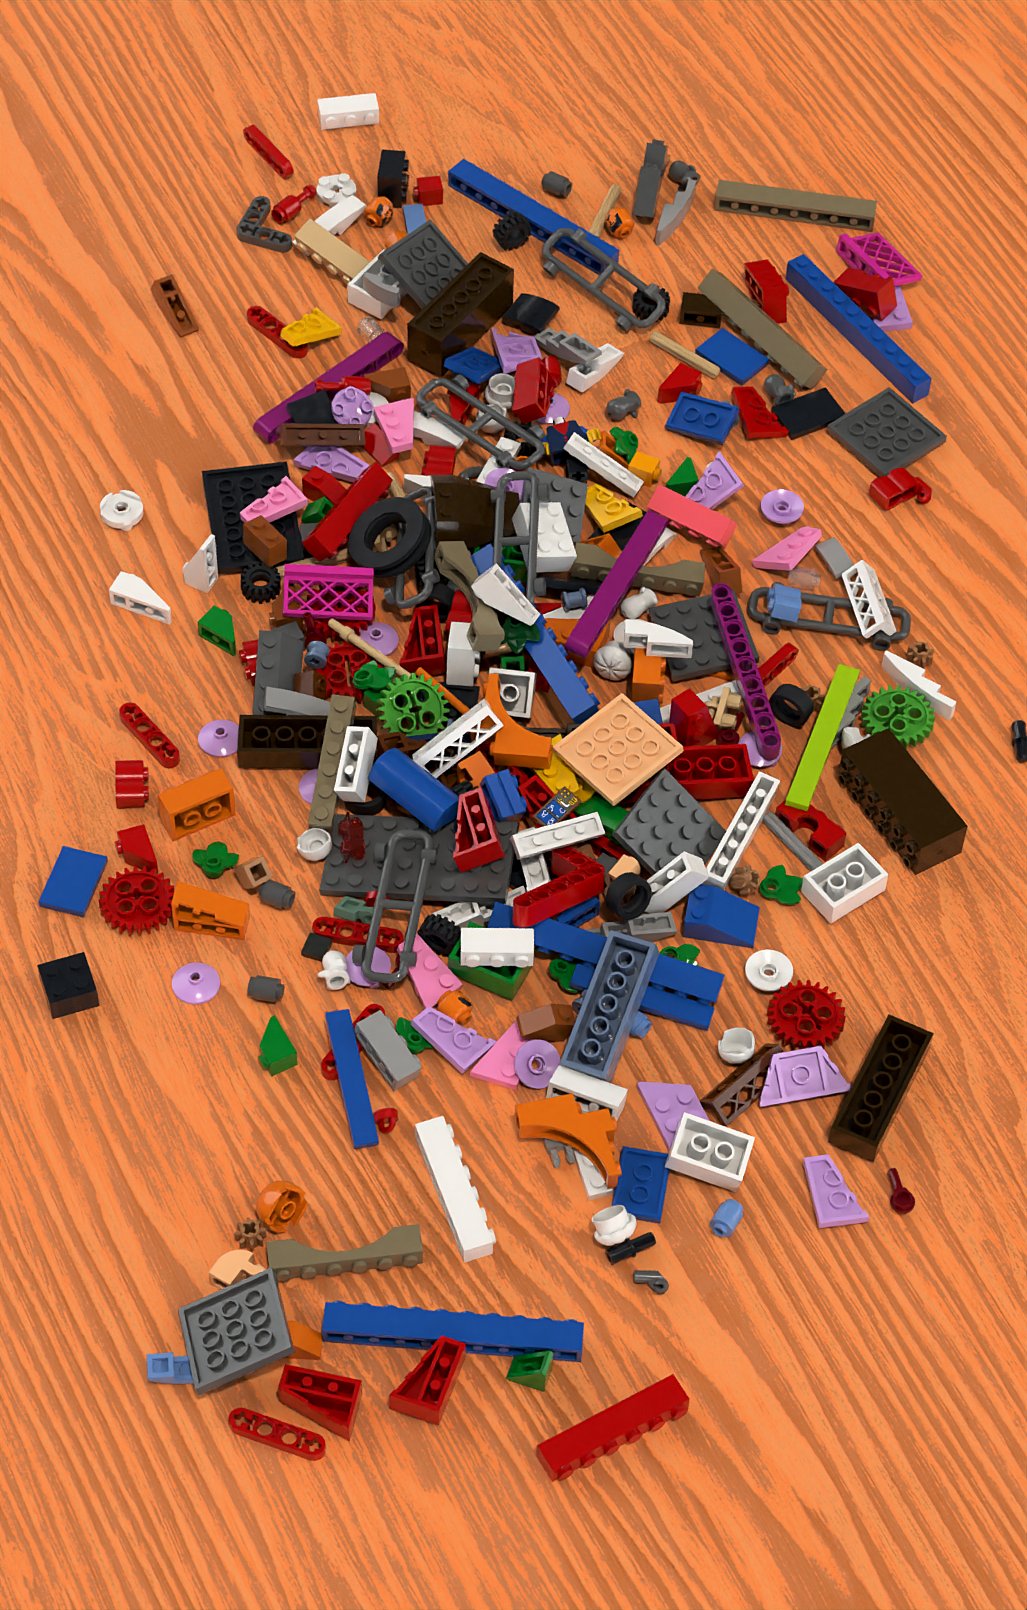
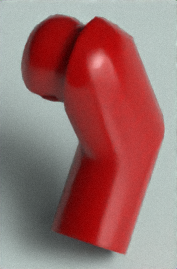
M915 477L920 483L917 499L920 503L926 504L931 500L932 488L919 477Z

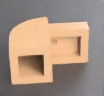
M233 1250L222 1255L209 1271L210 1284L221 1290L266 1269L259 1264L254 1265L252 1252Z

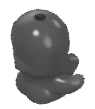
M679 160L673 162L669 168V176L673 180L682 183V186L678 187L679 191L686 190L689 179L697 180V186L701 176L696 172V168L693 165L688 166L685 162Z
M777 374L769 375L764 381V388L770 397L774 398L775 405L790 401L796 395V391L793 390L794 386L792 384L786 386L784 379Z
M626 389L623 397H617L607 403V415L612 420L618 421L630 412L634 418H637V409L641 407V400L634 391Z

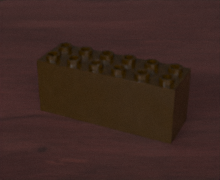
M480 252L407 324L408 360L442 377L449 370L444 367L446 358L471 348L513 304L514 269Z
M889 728L843 749L838 774L839 782L850 791L853 800L861 805L867 818L872 819L878 832L886 837L892 850L901 856L904 865L908 869L910 868L917 875L962 852L968 827L967 824Z

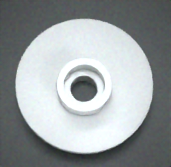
M761 950L749 957L745 966V974L748 981L754 987L763 991H778L781 986L786 987L788 982L791 981L793 966L784 954L775 950Z

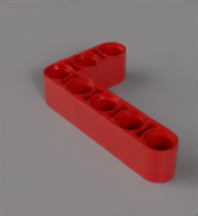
M570 846L551 850V871L559 877L513 899V924L522 928L532 926L602 893L605 883V867Z

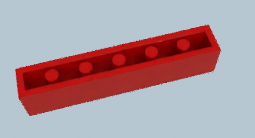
M376 461L368 466L301 544L318 562L325 558L330 560L338 553L336 548L338 546L341 547L348 541L347 535H350L351 529L360 515L373 504L379 502L378 498H382L390 490L388 486L393 481L392 478Z
M674 1374L538 1444L536 1457L552 1482L559 1478L564 1480L571 1476L574 1470L582 1466L583 1468L589 1467L595 1463L597 1458L605 1454L609 1456L615 1453L623 1444L636 1442L642 1437V1434L650 1430L652 1432L659 1430L665 1422L672 1418L677 1420L683 1417L688 1411L690 1399Z

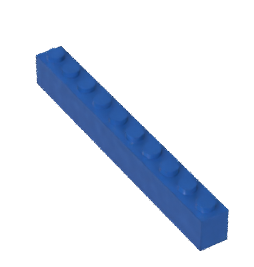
M462 159L448 171L449 187L503 219V215L509 216L510 212L513 214L515 212L521 213L531 225V235L545 243L560 228H570L575 232L581 229L588 236L586 238L588 242L615 262H619V249L528 197L521 191L516 190L504 181L492 176L473 163ZM568 236L560 237L552 246V248L598 275H601L608 267L583 247L575 244Z
M802 254L788 261L785 279L912 404L929 395L932 378L806 255Z
M491 544L471 555L479 576L493 566V547ZM502 554L501 569L523 594L526 591L520 580L514 581L512 577L516 574L509 564L506 566L503 564V561L506 559ZM539 611L540 615L535 624L540 631V641L532 642L527 640L525 647L574 723L583 724L599 711L597 706L600 702L594 693L588 694L586 691L589 688L583 676L577 677L575 673L579 670L572 660L567 662L565 658L568 655L562 644L556 645L554 641L558 638L551 628L546 630L544 624L547 622ZM515 619L512 624L516 625L520 620Z
M495 902L487 928L522 927L515 926L512 922V906ZM550 918L532 926L523 927L534 929V944L538 945V951L548 954L551 953V950L560 952V958L573 961L575 957L583 960L582 965L595 969L608 938ZM659 954L650 982H652L651 987L663 991L665 987L675 989V995L687 998L688 994L698 997L697 1002L711 1005V1001L717 1002L725 974Z
M333 1301L332 1303L325 1302L322 1338L323 1342L429 1350L442 1335L466 1343V1353L514 1357L516 1355L551 1351L554 1353L553 1360L581 1362L584 1323L573 1319L558 1321L548 1317L533 1319L522 1315L507 1317L497 1313L482 1315L471 1311L457 1313L449 1312L445 1309L432 1311L423 1310L420 1307L406 1309L398 1308L394 1305L381 1307L372 1306L368 1303L356 1305L346 1304L343 1301Z

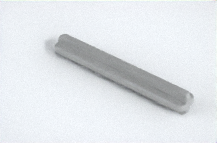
M772 811L764 815L763 822L811 871L823 865L812 851Z

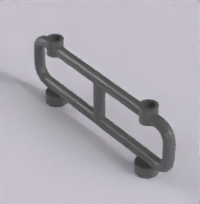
M560 228L547 239L542 248L543 257L547 260L542 266L543 269L552 277H555L559 271L563 272L620 316L615 320V323L625 332L632 326L643 329L650 327L664 312L666 304L664 298L659 294L660 288L654 283H651L649 286L592 245L586 240L588 236L581 229L575 232L570 228ZM568 236L575 244L583 247L608 266L592 284L550 253L551 247L560 237ZM614 271L641 290L649 299L657 303V308L646 320H639L599 290Z
M458 374L451 381L445 378H436L418 391L416 400L421 406L420 411L424 417L429 418L434 415L497 457L495 461L500 468H506L509 465L517 470L527 469L544 455L545 447L541 440L545 438V433L540 426L533 424L525 431L466 392L469 388V383L464 376ZM443 386L483 412L484 415L467 428L440 410L433 401L430 400L428 402L425 400V396L434 388ZM493 419L533 445L536 451L526 460L517 461L508 451L503 452L476 434V432Z
M510 472L501 476L496 489H491V501L496 503L493 565L497 563L500 568L502 567L503 546L529 545L526 598L533 604L535 595H546L545 578H536L539 501H549L550 490L549 485L540 484L539 478L532 472ZM529 480L531 482L529 536L503 537L504 505L506 502L505 486L510 481Z
M430 486L421 487L404 497L414 501L427 495L424 498V503L427 507L426 516L430 521L432 534L429 546L425 552V573L422 574L423 591L404 600L405 572L396 576L395 586L384 589V597L387 603L391 606L396 604L400 609H408L425 601L432 593L433 584L440 581L439 573L434 569L435 506ZM406 523L394 524L398 528L397 544L402 540L406 532Z
M769 587L757 588L749 597L748 613L755 620L763 622L762 629L767 634H777L780 631L781 625L864 637L860 627L833 623L835 606L853 609L850 599L801 592V601L826 605L824 622L798 618L796 623L770 617V614L761 613L757 610L758 598L760 596H767ZM885 598L890 614L898 615L902 618V627L900 632H895L891 636L879 630L869 637L873 638L872 645L879 651L889 649L891 641L905 639L911 627V615L902 607L893 606V601L889 598ZM865 603L862 610L867 611L869 603Z
M399 830L390 836L388 844L376 843L375 861L384 863L366 946L355 944L352 952L353 963L362 964V973L370 981L396 983L407 975L409 966H416L417 952L412 951L430 864H436L438 860V850L434 849L432 836L421 830ZM401 839H417L425 843L421 853V865L413 902L386 899L396 847ZM383 909L411 911L403 951L400 954L398 971L392 974L372 971L371 964Z

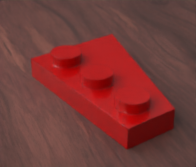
M753 386L732 388L731 394L735 406L739 407L740 411L738 414L747 439L787 437L789 431L785 426L782 427L778 423V417L775 413L771 414L765 407L766 402Z

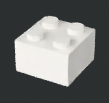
M451 622L447 653L446 684L473 686L474 677L479 678L481 651H473L466 636L471 623Z
M490 668L489 673L499 674L501 684L500 700L509 716L532 718L537 673Z

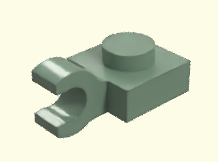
M345 896L334 907V915L354 922L359 918L363 923L370 924L374 907H366V902Z

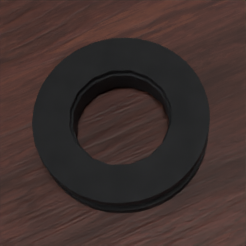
M392 497L381 500L365 510L354 523L348 540L350 555L360 567L374 568L373 577L389 578L397 576L414 566L426 552L431 540V524L418 505L410 499ZM397 523L407 524L402 540L395 547L384 552H373L374 542L385 528Z

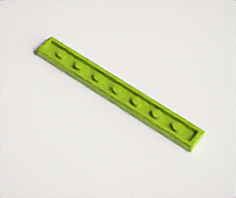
M838 664L786 798L785 805L808 811L860 675L859 669Z

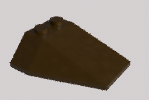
M431 475V494L434 496L436 520L435 550L439 541H464L467 550L493 543L496 503L491 501V489H496L497 487L455 475ZM505 490L506 502L504 505L503 537H512L517 535L512 517L520 504L519 493Z

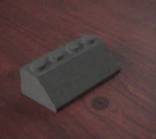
M259 630L253 715H285V713L264 711L265 689L268 686L294 691V674L302 672L303 641L283 632Z

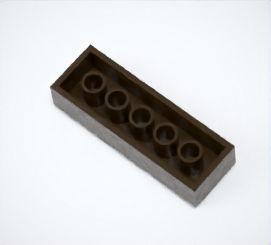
M240 715L237 751L239 768L318 769L328 716ZM355 716L353 727H369L377 737V716ZM376 745V750H375L373 765H374V763L377 761V745Z
M888 1014L831 1126L828 1143L872 1162L875 1161L930 1050L934 1033Z

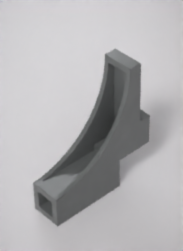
M652 139V143L647 142L644 164L640 170L633 215L655 218L663 176L670 161V155L667 154L668 146L664 145V141Z

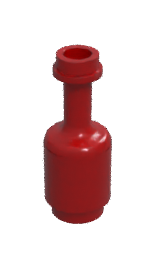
M305 186L303 192L297 197L288 195L277 203L271 211L273 219L278 223H286L297 215L302 209L301 203L308 198L313 199L317 194L314 186Z
M342 376L340 382H323L322 379L315 380L314 383L315 393L323 390L341 391L350 386L365 392L366 395L371 393L370 378H365V376Z

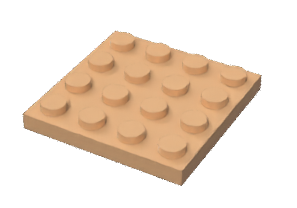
M623 693L553 746L554 753L613 806L684 751L683 746Z

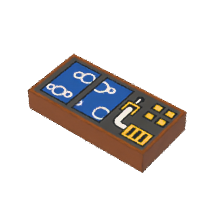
M564 786L532 816V820L540 827L562 822L581 805V800Z

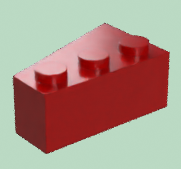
M768 259L744 263L745 283L751 298L756 299L759 307L777 324L786 323L787 296H789L788 284L784 283L782 276L777 273L775 266H772Z
M847 268L833 282L863 312L872 318L882 321L897 307L893 277L888 276L884 279L880 278L879 274L870 276L867 275L866 271Z
M538 357L517 364L514 376L515 389L513 390L514 405H512V411L523 424L546 417L551 404L549 399L554 397L553 389L558 387L557 381Z
M437 604L416 607L409 627V636L404 645L403 657L399 662V665L409 673H415L419 667L424 669L429 675L447 673L441 621Z
M690 688L672 698L669 723L675 725L677 741L682 746H704L717 738L718 732L707 705Z
M535 774L518 787V793L526 800L527 809L524 816L530 828L535 827L537 829L540 826L532 820V816L555 794ZM572 812L564 821L577 817ZM551 851L543 853L545 858H551Z
M482 787L459 795L458 828L455 833L456 848L453 852V859L460 872L463 873L505 857V853L490 803Z
M441 1335L421 1358V1362L414 1370L405 1376V1380L400 1386L389 1395V1409L439 1425L466 1358V1343Z
M285 1364L278 1387L279 1401L350 1442L362 1397V1380Z

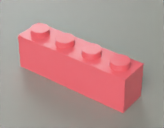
M660 484L647 506L651 511L669 519V524L679 530L684 527L688 529V534L698 539L702 536L706 538L705 542L716 548L718 544L726 547L737 527V524L732 519Z

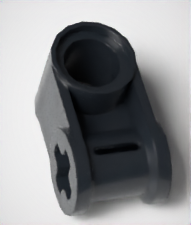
M567 458L566 477L587 484L588 466L577 458Z

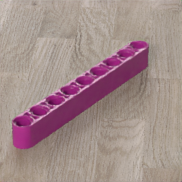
M388 331L384 332L315 380L322 379L323 382H340L342 376H364V374L374 373L397 358L404 349V343ZM315 380L257 419L254 423L253 431L269 444L280 439V436L275 434L278 426L281 423H293L286 405L315 394ZM325 391L331 403L339 391Z
M651 510L647 511L571 632L564 649L584 659L586 658L662 536L669 519Z
M718 583L711 590V608L740 695L743 699L742 702L759 753L764 759L773 760L779 756L781 736L732 590L727 584Z

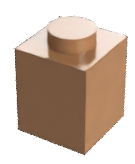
M263 856L252 858L233 868L243 889L254 888L273 878Z

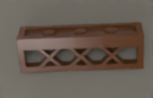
M281 423L275 430L276 436H280L281 446L364 447L366 445L364 424Z
M765 1043L749 1060L742 1063L700 1100L703 1109L713 1110L722 1126L729 1125L761 1096L763 1085L761 1087L755 1086L756 1077L762 1072L765 1073L766 1078L771 1056L784 1052L779 1044ZM743 1087L749 1088L747 1099L739 1101L740 1090ZM726 1102H732L731 1113L725 1116L720 1107Z

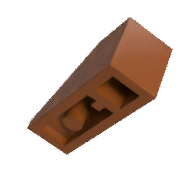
M173 274L155 280L150 290L159 308L178 336L183 337L198 331L199 328Z
M721 546L700 550V555L705 563L713 586L718 583H725L730 586L731 590L734 589L735 594L742 593L740 567Z

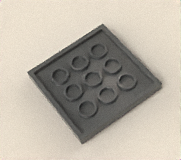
M431 219L377 257L421 309L468 264Z
M890 387L827 426V431L879 477L887 476L893 469L907 467L946 442L947 438L941 430Z
M733 589L732 593L755 662L759 663V655L757 653L756 647L754 645L753 639L751 637L750 631L748 629L747 623L742 613L737 596ZM711 594L649 608V616L652 623L674 630L693 640L691 658L665 657L673 682L732 669L711 608Z
M664 768L658 772L611 835L653 876L684 851L702 858L705 865L719 846L726 830Z
M272 1267L178 1309L194 1386L199 1395L295 1353L276 1273Z

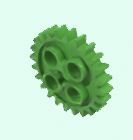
M411 673L409 678L406 674L401 675V680L398 677L393 678L394 685L390 682L387 683L388 691H380L384 698L377 699V702L382 704V707L376 708V711L382 712V716H379L377 720L384 721L380 728H388L386 734L401 732L406 734V736L438 733L437 729L444 730L445 727L441 722L448 721V718L443 715L450 712L449 709L443 706L449 701L441 699L445 691L438 693L437 689L440 685L432 686V678L424 681V674L419 675L418 678H416L415 673ZM418 691L424 694L423 702H420L416 697ZM397 696L403 699V706L401 708L395 703ZM409 708H416V712L410 713ZM423 713H427L430 716L429 724L423 722ZM403 718L407 719L409 722V727L407 730L403 729L401 726V720Z
M888 685L887 691L880 687L879 694L873 691L871 697L867 696L866 703H863L862 726H866L865 733H871V736L889 728L905 749H908L909 743L916 747L917 741L924 743V738H929L930 731H933L934 708H930V701L924 702L925 695L917 696V690L910 693L909 687L901 690L900 685H898L896 690H893Z

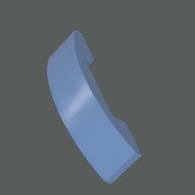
M173 1352L147 1354L148 1381L169 1384H194L188 1356L173 1357Z

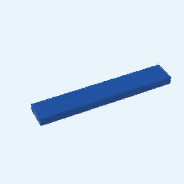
M577 963L569 987L580 991L588 989L595 969ZM647 986L639 1009L708 1031L715 1007Z
M345 1009L325 1012V1021L353 1147L358 1149L377 1146L379 1139L350 1011Z

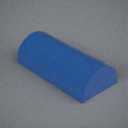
M392 748L383 753L372 766L368 779L431 830L436 831L457 818L459 796L398 748Z

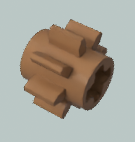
M916 641L914 646H908L906 660L924 669L927 664L932 665L934 649H930L927 642Z
M811 685L806 686L804 689L801 688L810 696L814 705L813 712L816 710L820 711L825 695L820 694V688Z
M751 865L735 868L736 873L731 876L733 889L736 891L740 890V895L756 892L755 887H758L760 884L759 873L756 870H751Z
M248 1217L243 1223H237L238 1231L234 1233L235 1240H240L241 1249L246 1247L254 1251V1248L258 1245H264L262 1237L266 1236V1228H261V1220L254 1221Z

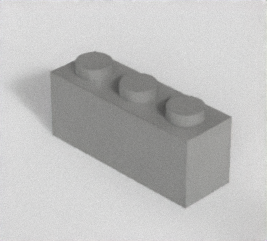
M379 1010L356 1023L354 1029L356 1039L393 1091L418 1078L422 1068L420 1060L409 1051L406 1040L403 1036L397 1034L393 1022L388 1016H385Z

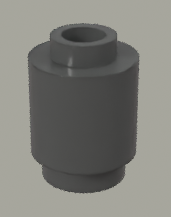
M550 171L548 174L546 173L542 178L543 189L557 196L567 197L572 189V182L569 181V178Z
M271 879L266 883L263 882L259 889L262 902L280 909H290L296 896V892L291 890V887Z
M257 975L250 978L247 993L248 996H253V999L277 1003L279 998H283L285 985L281 984V979Z

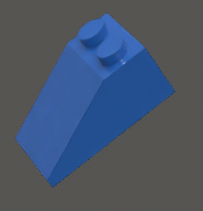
M700 884L689 894L683 937L753 948L760 907L715 886Z

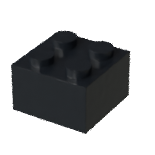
M382 149L377 177L378 197L389 199L393 204V208H402L403 200H407V188L405 186L409 187V175L406 173L409 171V160L406 159V151Z
M84 952L37 965L40 982L52 1019L99 1006L97 989Z

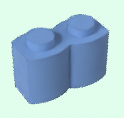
M774 583L773 588L768 589L766 597L768 601L767 610L770 611V617L797 623L801 610V590Z

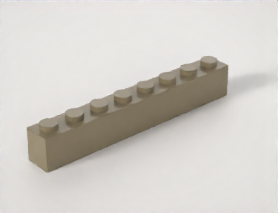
M719 180L714 211L873 232L877 201Z
M711 269L698 286V289L722 311V315L726 314L729 317L727 320L735 327L739 326L742 329L740 332L748 339L752 338L755 341L754 345L758 349L768 352L767 357L774 363L778 362L781 364L780 369L789 376L793 375L795 377L793 381L800 387L804 388L806 386L813 389L828 370L721 272Z

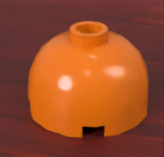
M289 1181L270 1183L262 1190L257 1200L256 1210L260 1220L276 1233L286 1232L287 1230L284 1228L291 1222L295 1226L305 1213L307 1201L304 1199L305 1191Z

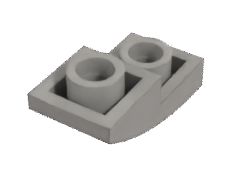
M364 272L363 289L376 300L398 308L400 304V288L384 284V277Z
M835 537L815 545L816 552L826 562L827 569L835 578L842 577V573L854 566L850 557Z

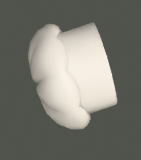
M502 373L492 376L485 389L486 401L493 405L499 403L506 410L511 409L512 405H514L513 390L515 389V378Z
M609 641L595 653L594 667L606 679L622 680L632 670V654L629 648L624 647L623 643Z
M623 1205L608 1207L592 1217V1222L596 1228L594 1237L599 1243L606 1246L622 1243L634 1233L637 1226L636 1217L627 1213Z

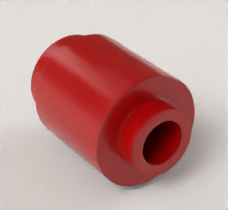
M547 356L542 359V362L559 385L562 382L561 364L556 357Z

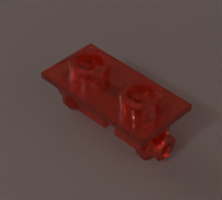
M347 812L344 820L339 823V834L342 835L340 851L344 853L345 863L348 862L349 857L361 860L366 854L364 839H356L363 838L364 836L363 822L358 817L350 819L349 812Z

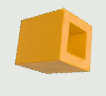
M637 451L628 465V470L644 481L643 486L651 488L653 483L660 479L662 469H660V459Z

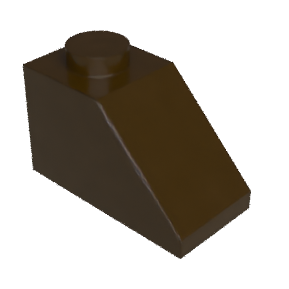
M683 292L679 324L720 329L722 311L704 294Z

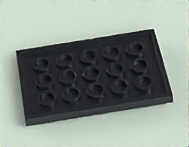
M287 461L202 471L211 534L215 535L218 574L243 572L245 568L248 569L250 564L255 567L257 562H259V566H262L263 561L244 544V522L241 520L240 512L256 499L265 497L271 487L276 488L279 486L285 476L290 479ZM296 511L270 522L287 539V559L273 565V568L304 560Z

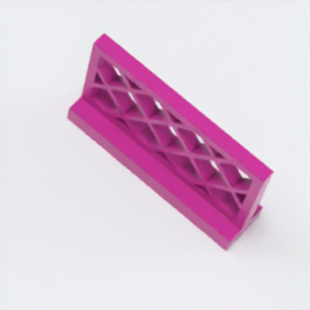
M878 232L850 238L847 234L839 235L836 253L853 269L866 271L867 275L870 276L879 274L880 278L884 279L888 276L896 278L893 279L894 286L922 279V274Z
M285 564L283 617H303L305 612H311L313 618L372 621L374 568ZM299 584L302 588L294 593L288 585ZM321 585L324 589L316 594L310 587ZM335 586H343L346 591L339 595L333 588ZM357 587H368V592L361 596L355 589ZM305 591L313 597L307 603L299 597ZM328 592L335 598L329 604L321 598ZM350 593L358 599L351 605L343 599ZM294 600L302 606L298 610L288 609V604ZM318 601L324 608L320 611H314L310 606ZM340 602L346 609L342 612H336L332 607ZM362 603L368 608V613H359L354 608Z

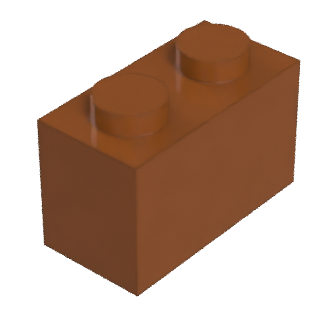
M262 515L243 524L244 544L268 567L287 559V539Z

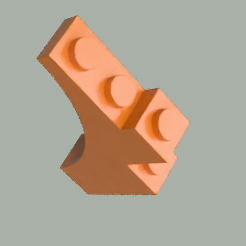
M489 673L488 682H484L483 695L490 704L491 710L504 726L481 744H491L490 755L494 756L495 765L550 769L553 754L551 737L532 733L521 727L509 716L500 700L501 684L499 674ZM488 715L481 720L480 728L489 729L496 723ZM467 732V734H470L471 741L473 742L476 732Z
M573 1093L515 1105L514 1119L520 1139L536 1137L564 1143L582 1153L595 1165L603 1177L607 1189L617 1187L618 1177L621 1176V1167L619 1162H615L613 1158L615 1154L613 1141L614 1133L618 1131L615 1117H611L608 1108L582 1113L580 1102H575Z

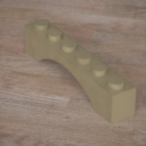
M439 541L434 555L439 572L457 585L470 603L472 621L466 636L472 650L498 651L501 641L504 640V629L501 628L497 613L494 612L493 608L478 598L471 588V585L479 575L477 567L471 559L470 551L467 550L464 541Z
M576 542L574 548L577 557L571 566L570 576L582 579H595L603 582L617 559L597 545ZM681 560L666 566H642L631 586L700 597L704 585L705 563Z
M335 694L331 696L308 822L309 829L320 828L328 832L330 836L333 833L338 811L339 796L334 791L345 734L347 726H353L357 708L355 697Z
M419 1224L393 1227L386 1235L375 1242L348 1251L318 1250L302 1245L293 1239L267 1242L269 1268L272 1267L275 1271L277 1281L279 1282L300 1277L310 1279L317 1275L326 1274L336 1276L343 1272L352 1271L362 1273L369 1269L387 1270L403 1265L413 1267L423 1263Z

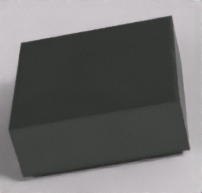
M309 933L301 955L322 962L323 956L329 952L332 946V939Z

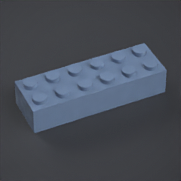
M610 930L560 1061L562 1066L609 1083L612 1082L660 954L655 943Z

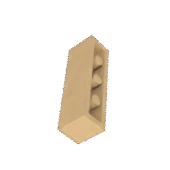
M311 218L294 235L297 242L296 246L300 251L311 254L315 262L326 265L329 272L333 275L338 274L341 276L346 284L353 280L370 263V261Z

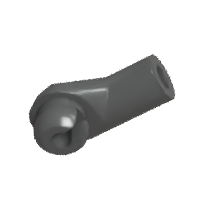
M484 466L467 468L458 477L469 478V480L470 478L479 477Z
M634 1270V1283H647L657 1294H664L668 1290L667 1280L658 1271Z

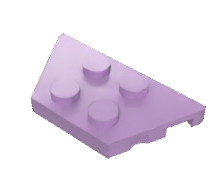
M491 328L490 336L503 373L516 371L517 364L538 357L542 360L535 337L519 335L513 332H509L508 336L497 334L498 329Z
M822 1046L777 1053L771 1056L759 1100V1107L848 1092L852 1086L846 1082L840 1074V1070L831 1062Z
M637 1082L636 1088L668 1151H670L677 1125L684 1112L709 1121L691 1085Z

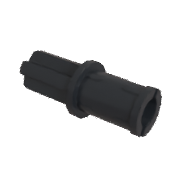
M1017 720L1011 725L1013 732L1012 746L1015 747L1016 760L1019 763L1027 762L1026 723L1022 720Z
M652 1232L632 1240L627 1238L625 1242L606 1249V1256L611 1265L631 1256L634 1258L637 1252L655 1245L656 1239Z

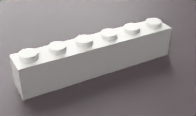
M759 771L706 868L709 878L701 884L715 886L725 891L732 874L735 872V868L738 867L762 823L764 815L776 797L780 780Z
M443 1116L415 1124L416 1141L463 1262L493 1254V1244L496 1243V1238L492 1228L488 1229L485 1223L488 1221L485 1209L483 1207L479 1208L477 1203L479 1195L476 1187H471L469 1180L471 1176L467 1165L463 1166L460 1160L462 1159V1152L458 1144L455 1145L453 1142L454 1132L451 1124H446Z

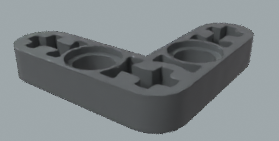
M265 196L254 198L237 226V238L242 242L281 253L290 251L292 249V237L289 234L262 226L271 211L270 200ZM257 217L258 220L251 221L249 220V218ZM261 236H269L268 239H260Z

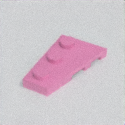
M414 398L373 407L374 415L392 453L413 449Z
M285 476L279 486L276 488L271 487L265 497L256 499L242 510L240 517L246 523L262 515L270 523L308 506V501L290 479Z
M801 527L753 559L754 568L791 571L822 537L821 530L819 528Z
M416 933L412 952H417L416 966H409L407 974L410 975L413 981L415 992L423 1004V1010L428 1006L436 1008L438 1006V999L446 991L460 990L463 984ZM404 942L398 945L397 951L399 955L403 951Z
M516 1020L470 1071V1077L517 1090L520 1080L514 1067L516 1053L523 1044L536 1039L521 1038Z

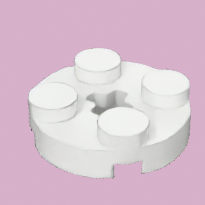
M342 173L340 175L319 178L317 198L323 205L326 203L332 208L351 195L355 197L357 195L356 185L348 174Z
M120 490L119 494L113 495V493L106 495L100 503L102 522L113 528H121L124 531H128L142 519L144 514L141 498L136 493ZM123 507L126 508L125 511H118V510H117V509H122Z

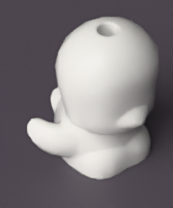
M642 587L638 595H632L622 601L621 612L627 619H637L644 611L649 615V608L655 607L658 604L657 597L652 590Z
M335 950L327 952L322 958V965L325 970L319 972L317 976L325 977L328 990L342 989L351 982L349 974L346 972L347 960L345 955Z

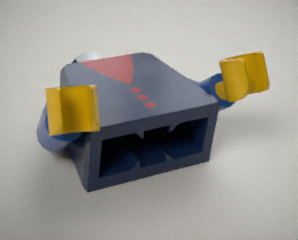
M557 417L553 420V425L547 427V435H545L541 442L545 447L544 455H550L551 466L553 467L566 463L567 458H576L563 449L574 432L590 444L597 439L601 440L598 428L588 430L583 426H579L575 420L565 422L563 417Z

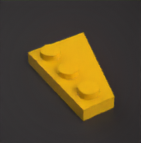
M316 307L310 315L307 313L303 315L302 320L294 321L282 328L280 336L290 345L299 346L341 335L342 327Z
M594 484L587 488L585 508L603 533L643 517L641 509L629 506V503L624 499L619 500L615 498L612 492L600 485Z
M561 734L552 738L553 746L562 740ZM554 751L550 769L529 768L554 794L565 786L574 795H580V789L573 769L558 757Z

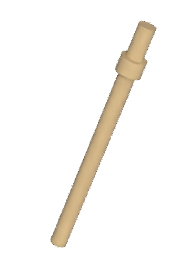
M333 618L329 620L328 626L339 633L343 640L352 642L385 667H395V674L399 677L406 674L409 678L411 673L357 636L353 629L348 626L344 627Z

